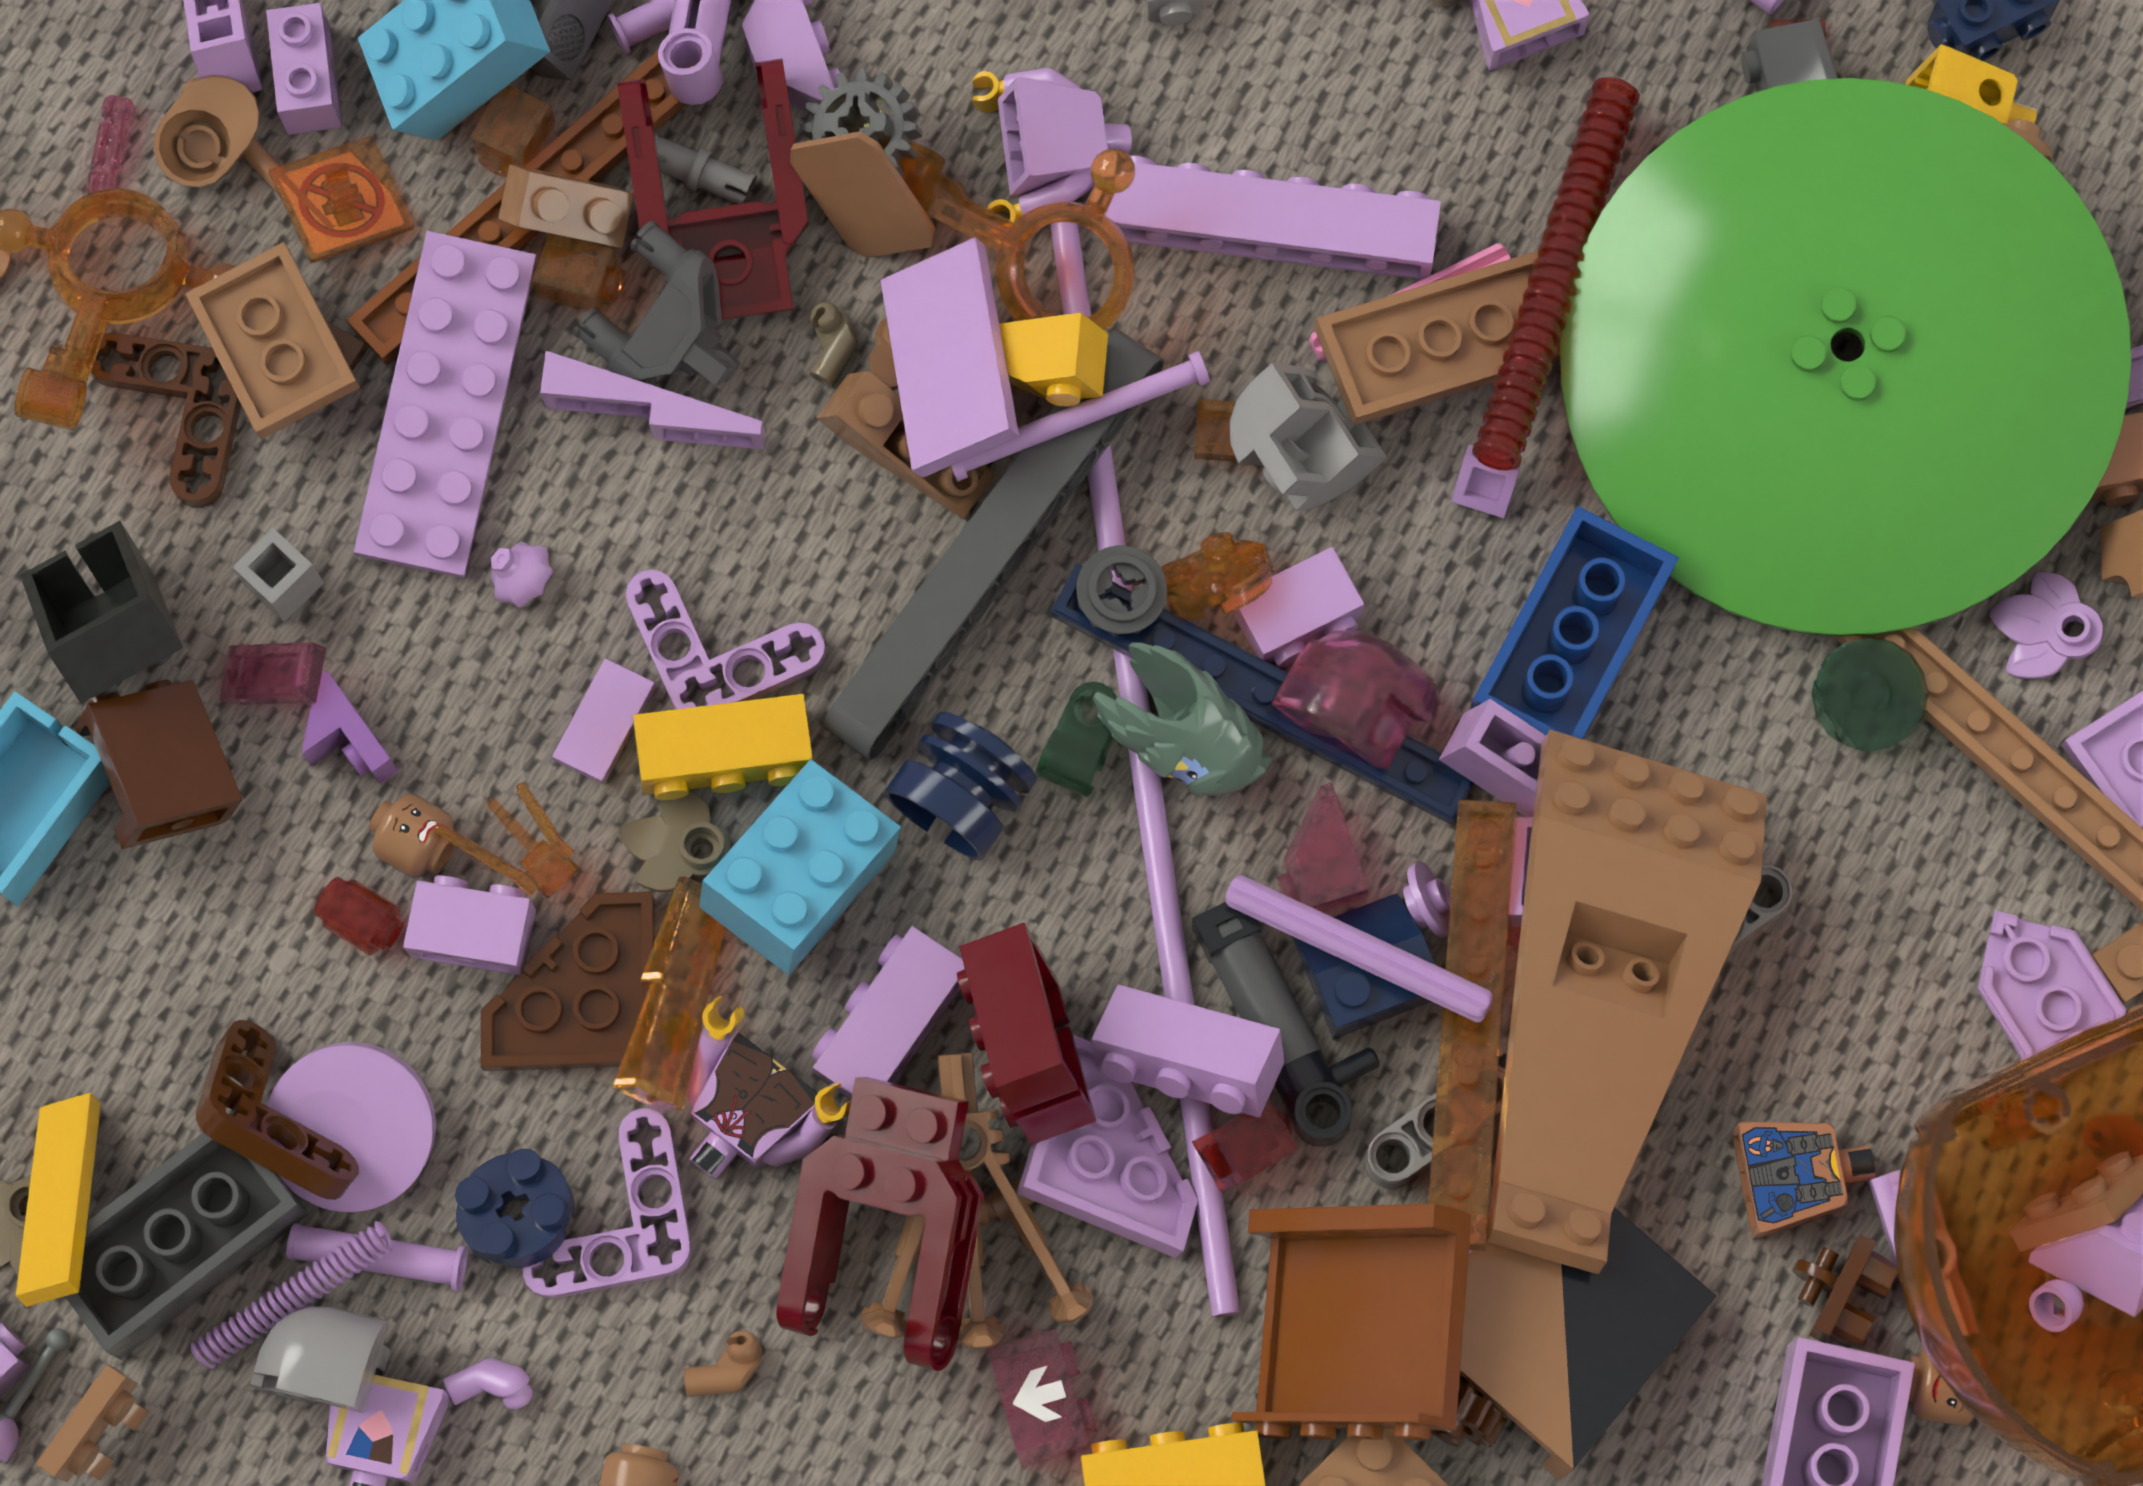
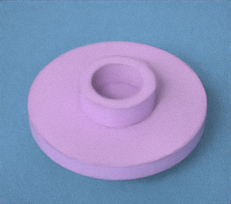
M1418 861L1410 865L1407 871L1409 885L1403 889L1405 902L1410 914L1421 928L1429 927L1439 938L1443 939L1452 935L1455 929L1454 918L1451 912L1453 900L1447 886L1440 878H1436L1430 868L1423 862Z

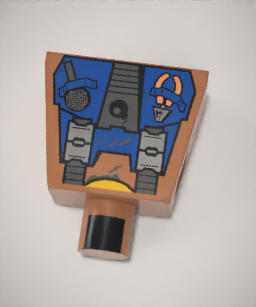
M1741 1122L1731 1131L1752 1240L1760 1239L1842 1211L1848 1205L1845 1184L1870 1181L1875 1178V1164L1870 1146L1838 1150L1833 1125L1829 1123Z

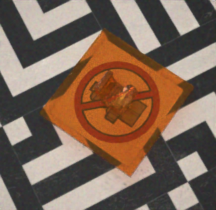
M372 135L269 169V175L311 264L414 229V223Z

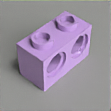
M315 3L266 10L277 112L287 134L341 128L342 120L332 31L322 4Z

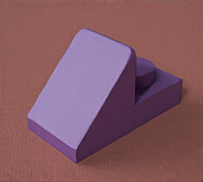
M326 670L317 676L302 754L312 766L349 740L350 743L341 750L358 774L362 777L371 771L381 784L397 773L398 769Z

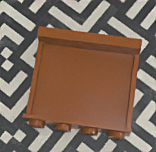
M1436 1203L1250 1209L1248 1233L1271 1239L1256 1412H1232L1231 1421L1254 1425L1255 1431L1257 1430L1258 1437L1290 1439V1429H1301L1300 1436L1333 1440L1336 1439L1337 1429H1347V1437L1356 1439L1383 1440V1430H1394L1395 1438L1429 1441L1431 1430H1456L1472 1213Z

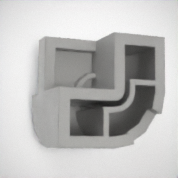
M1271 363L1247 385L1236 400L1230 419V444L1238 464L1264 466L1263 474L1268 483L1278 492L1286 494L1296 510L1311 509L1327 503L1350 490L1387 459V456L1365 423L1353 426L1344 401L1342 400L1337 403L1321 387L1314 383L1318 379L1315 371L1301 366Z
M309 1306L290 1313L279 1321L267 1335L259 1351L250 1386L262 1392L315 1405L319 1402L364 1413L375 1371L385 1373L391 1349L383 1344L389 1321L334 1307Z

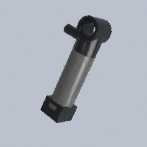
M1226 902L1193 917L1192 930L1209 963H1213L1240 1018L1281 1030L1285 1062L1275 1082V1087L1292 1118L1295 1132L1304 1142L1312 1146L1326 1147L1334 1145L1344 1137L1348 1130L1353 1109L1350 1097L1341 1086L1379 1068L1380 1061L1373 1048L1368 1047L1329 1066L1262 936V926L1259 920L1229 907ZM1327 1102L1337 1111L1338 1121L1331 1127L1318 1128L1307 1119L1306 1110L1313 1103Z

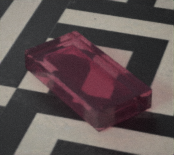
M314 642L230 645L219 700L237 705L316 703L326 648Z

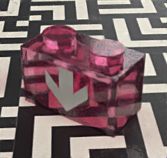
M1055 1329L988 1349L1021 1468L1089 1449L1087 1434L1097 1432L1088 1398L1076 1400L1071 1384V1377L1081 1375L1071 1341L1060 1343Z

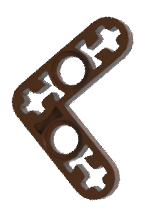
M103 333L94 337L85 349L84 363L91 376L99 384L107 387L186 399L170 470V485L177 498L184 505L192 508H204L213 504L220 497L224 487L241 409V403L229 380H222L218 393L221 402L228 403V406L223 407L211 401L214 386L206 375L207 372H217L220 364L213 348L119 333ZM111 348H117L121 358L138 362L139 377H133L135 371L129 364L115 363L111 368V372H106L98 358L99 356H108ZM141 350L143 352L138 360L137 351ZM164 356L177 358L180 361V370L174 379L160 382L152 378L151 368L159 358ZM203 397L209 401L199 402V399ZM207 416L220 418L223 421V431L216 440L201 442L194 437L196 423ZM190 449L203 455H217L215 460L207 456L204 457L202 471L206 478L210 480L209 485H200L197 493H191L188 485L183 482L184 477H194L198 465L195 455L188 454Z
M246 1020L233 1022L215 1048L196 1110L198 1126L214 1141L311 1193L325 1199L336 1200L341 1198L359 1174V1166L355 1158L339 1144L261 1103L276 1052L275 1042L270 1034L258 1024ZM244 1050L247 1051L246 1056L241 1054ZM231 1078H233V1079H235L236 1081H238L239 1083H241V1085H239V1084H237L236 1082H234ZM226 1107L231 1109L229 1113L225 1112ZM271 1138L281 1143L285 1148L279 1146Z

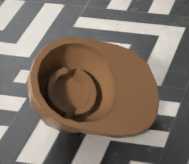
M209 76L196 80L180 95L161 119L155 131L153 151L158 166L169 179L186 187L201 188L219 181L231 170L249 147L258 130L260 111L256 97L246 85L230 77Z

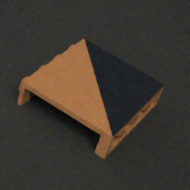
M1615 1207L1611 1214L1607 1263L1599 1275L1486 1242L1490 1212L1474 1230L1482 1239L1469 1253L1460 1375L1550 1453L1541 1466L1558 1481L1578 1465L1716 1298V1295Z

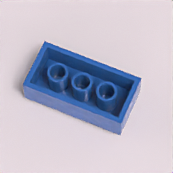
M1577 506L1476 692L1470 709L1492 699L1544 735H1547L1550 729L1585 739L1667 585L1679 557Z

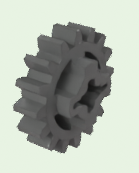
M859 69L855 82H850L843 73L837 74L838 88L833 91L823 84L820 85L818 89L824 99L820 105L807 102L805 108L814 119L812 122L800 124L801 132L807 138L816 140L861 131L880 144L902 176L904 171L898 162L902 157L908 159L916 158V151L908 143L909 140L921 138L923 134L919 126L911 122L920 116V112L913 102H907L910 95L901 84L892 87V80L883 72L876 77L873 83L872 77L865 69ZM876 101H882L890 106L894 117H888L885 112H880Z

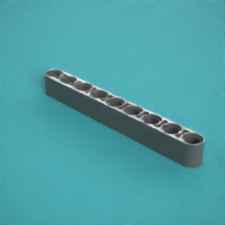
M1119 329L1113 330L1108 334L1103 394L1161 372L1164 366V359ZM1081 399L1080 403L1087 401L1089 399ZM1055 405L1047 416L1072 406ZM1139 405L1021 450L833 703L825 717L824 729L868 760L876 758L882 752Z

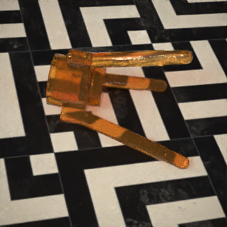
M525 783L517 784L516 790L550 845L544 839L537 843L496 799L491 798L487 802L488 808L529 852L520 861V864L527 870L525 873L444 824H437L435 826V832L515 882L529 897L538 890L548 900L580 869L570 858L575 851L560 837Z

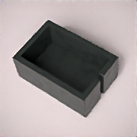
M120 520L75 544L77 551L104 593L96 597L93 595L66 551L55 555L20 575L47 653L81 704L95 696L101 697L113 692L120 686L122 681L146 668L152 669L164 664L173 653L183 648L153 572Z

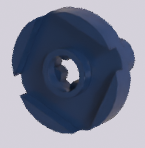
M521 1148L513 1153L503 1154L488 1160L479 1166L468 1178L461 1181L455 1192L457 1226L470 1250L485 1262L490 1263V1260L495 1263H506L508 1268L529 1267L552 1255L567 1236L564 1230L569 1223L570 1213L572 1217L574 1216L575 1202L573 1193L563 1174L552 1162L539 1157L531 1149ZM516 1199L518 1201L524 1199L529 1201V1203L522 1207L525 1216L521 1219L514 1221L510 1215L501 1218V1213L506 1209V1205Z

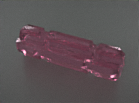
M109 95L103 101L101 117L104 118V121L98 125L91 160L94 171L89 172L86 184V192L91 199L114 202L118 198L121 181L117 180V174L123 173L130 138L127 126H132L135 114V106L129 98Z

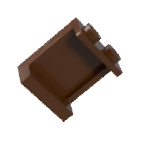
M159 680L143 687L137 693L120 696L118 692H111L105 696L94 697L87 703L85 710L74 726L77 734L80 736L91 735L122 810L123 816L114 828L122 849L222 824L229 820L243 800L193 680L172 684L170 680Z

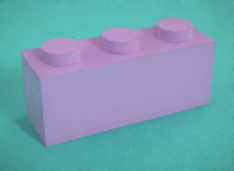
M911 926L904 938L896 934L888 942L878 959V963L883 966L871 985L865 981L860 983L845 1006V1010L850 1013L838 1032L830 1028L820 1039L812 1053V1057L817 1060L813 1066L816 1077L828 1085L841 1082V1087L836 1090L850 1100L852 1099L855 1077H870L895 1083L961 989L957 979V972L965 969L963 960L913 926Z
M1119 984L1091 1039L1097 1072L1105 1074L1114 1081L1120 1083L1132 1081L1159 1089L1162 1093L1173 1098L1188 1097L1213 1104L1216 1108L1226 1113L1237 1114L1241 1112L1259 1118L1285 1062L1281 1030L1278 1028Z

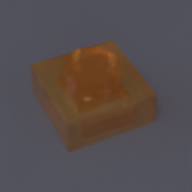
M1198 399L1194 459L1237 462L1230 444V419L1235 406L1234 401Z

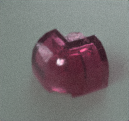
M1346 629L1333 631L1319 640L1311 639L1296 658L1272 705L1308 733L1337 738L1373 767L1388 769L1413 722H1429L1436 704L1437 686L1430 673L1395 645L1365 631Z

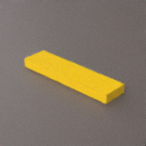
M91 1092L45 1105L39 1109L16 1288V1297L26 1307L79 1292L101 1103Z

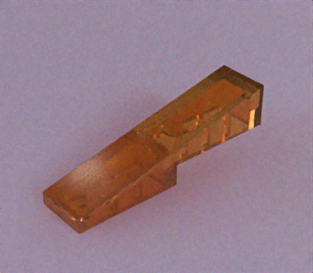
M687 876L678 878L640 982L649 986V990L612 1087L658 1111L683 1110L702 1030V1015L708 1004L725 930L722 924L699 908L702 884Z

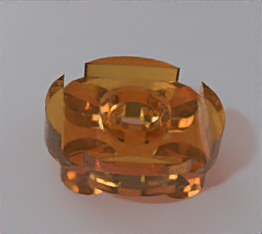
M1229 532L1217 533L1205 538L1201 542L1200 550L1189 554L1183 559L1171 561L1161 567L1167 582L1166 602L1172 614L1186 619L1206 618L1203 608L1221 605L1223 614L1250 604L1269 589L1272 584L1269 572L1275 573L1268 549L1263 543L1250 540L1234 541L1233 535Z

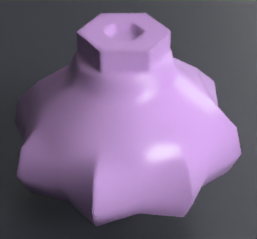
M521 541L511 549L499 548L491 557L493 571L490 578L495 585V598L498 602L512 603L517 607H524L532 598L543 595L545 583L553 574L552 568L549 565L547 548L531 546Z

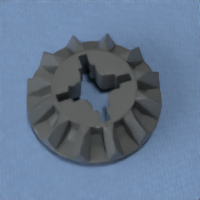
M1126 545L1104 548L1093 554L1080 570L1076 584L1078 607L1089 619L1092 627H1099L1110 632L1113 636L1129 633L1138 634L1144 628L1157 621L1164 608L1167 598V582L1164 572L1157 561L1141 549ZM1113 570L1116 577L1120 578L1124 585L1134 584L1136 586L1143 583L1130 595L1129 612L1125 605L1122 606L1118 598L1100 600L1106 593L1112 590Z

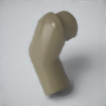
M822 302L816 305L810 314V322L815 328L823 351L810 370L809 375L824 385L833 388L854 354L857 340L845 311L840 307H836L831 302Z

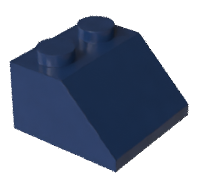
M1398 893L1333 917L1435 965L1421 930ZM1292 936L1333 1039L1432 1002Z

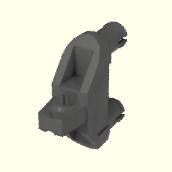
M652 220L637 233L642 240L633 239L630 247L666 276L665 282L667 285L639 327L629 337L605 317L597 307H593L579 320L584 326L575 325L572 333L608 362L607 369L610 372L641 380L682 370L690 376L700 373L714 385H721L723 382L730 380L741 363L719 343L722 335L717 329L722 323L719 283L715 265L701 250L690 249L688 251L660 228L657 222Z

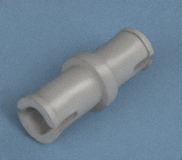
M655 133L660 171L662 173L686 182V189L698 193L700 189H703L736 204L748 202L752 193L749 189L751 186L754 187L757 181L756 174L747 173L714 159L713 152L702 148L697 152Z

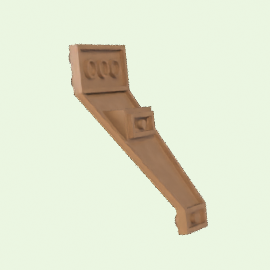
M1549 729L1541 746L1486 1242L1598 1275L1607 1263L1611 1214L1761 883L1767 806L1766 794Z

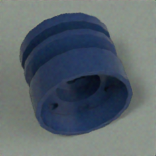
M939 712L931 726L937 737L923 735L918 745L933 764V767L931 768L916 761L906 760L885 789L884 795L898 811L926 832H928L936 817L953 828L944 844L964 856L982 861L1004 827L988 806L993 805L1005 811L1016 812L1021 805V799L1015 791L1029 794L1038 777L1031 767L1007 743L989 730L952 713Z

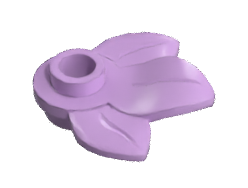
M2036 572L2031 585L2032 595L2019 594L2007 597L1994 606L1989 613L1990 618L1999 631L2017 643L2006 666L2007 673L2016 678L2043 679L2053 676L2063 667L2068 659H2080L2092 654L2099 647L2103 639V624L2098 613L2090 606L2080 603L2075 585L2065 577L2055 573ZM2073 621L2080 622L2085 626L2084 631L2077 637H2069L2063 632L2064 627L2068 623Z

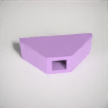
M754 0L742 23V30L756 75L755 62L783 58L789 103L808 112L805 108L807 102L820 105L824 99L818 87L823 84L832 91L838 88L837 74L840 73L838 68L828 71L822 54L829 52L830 47L820 20L810 22L805 6L813 4L812 0Z

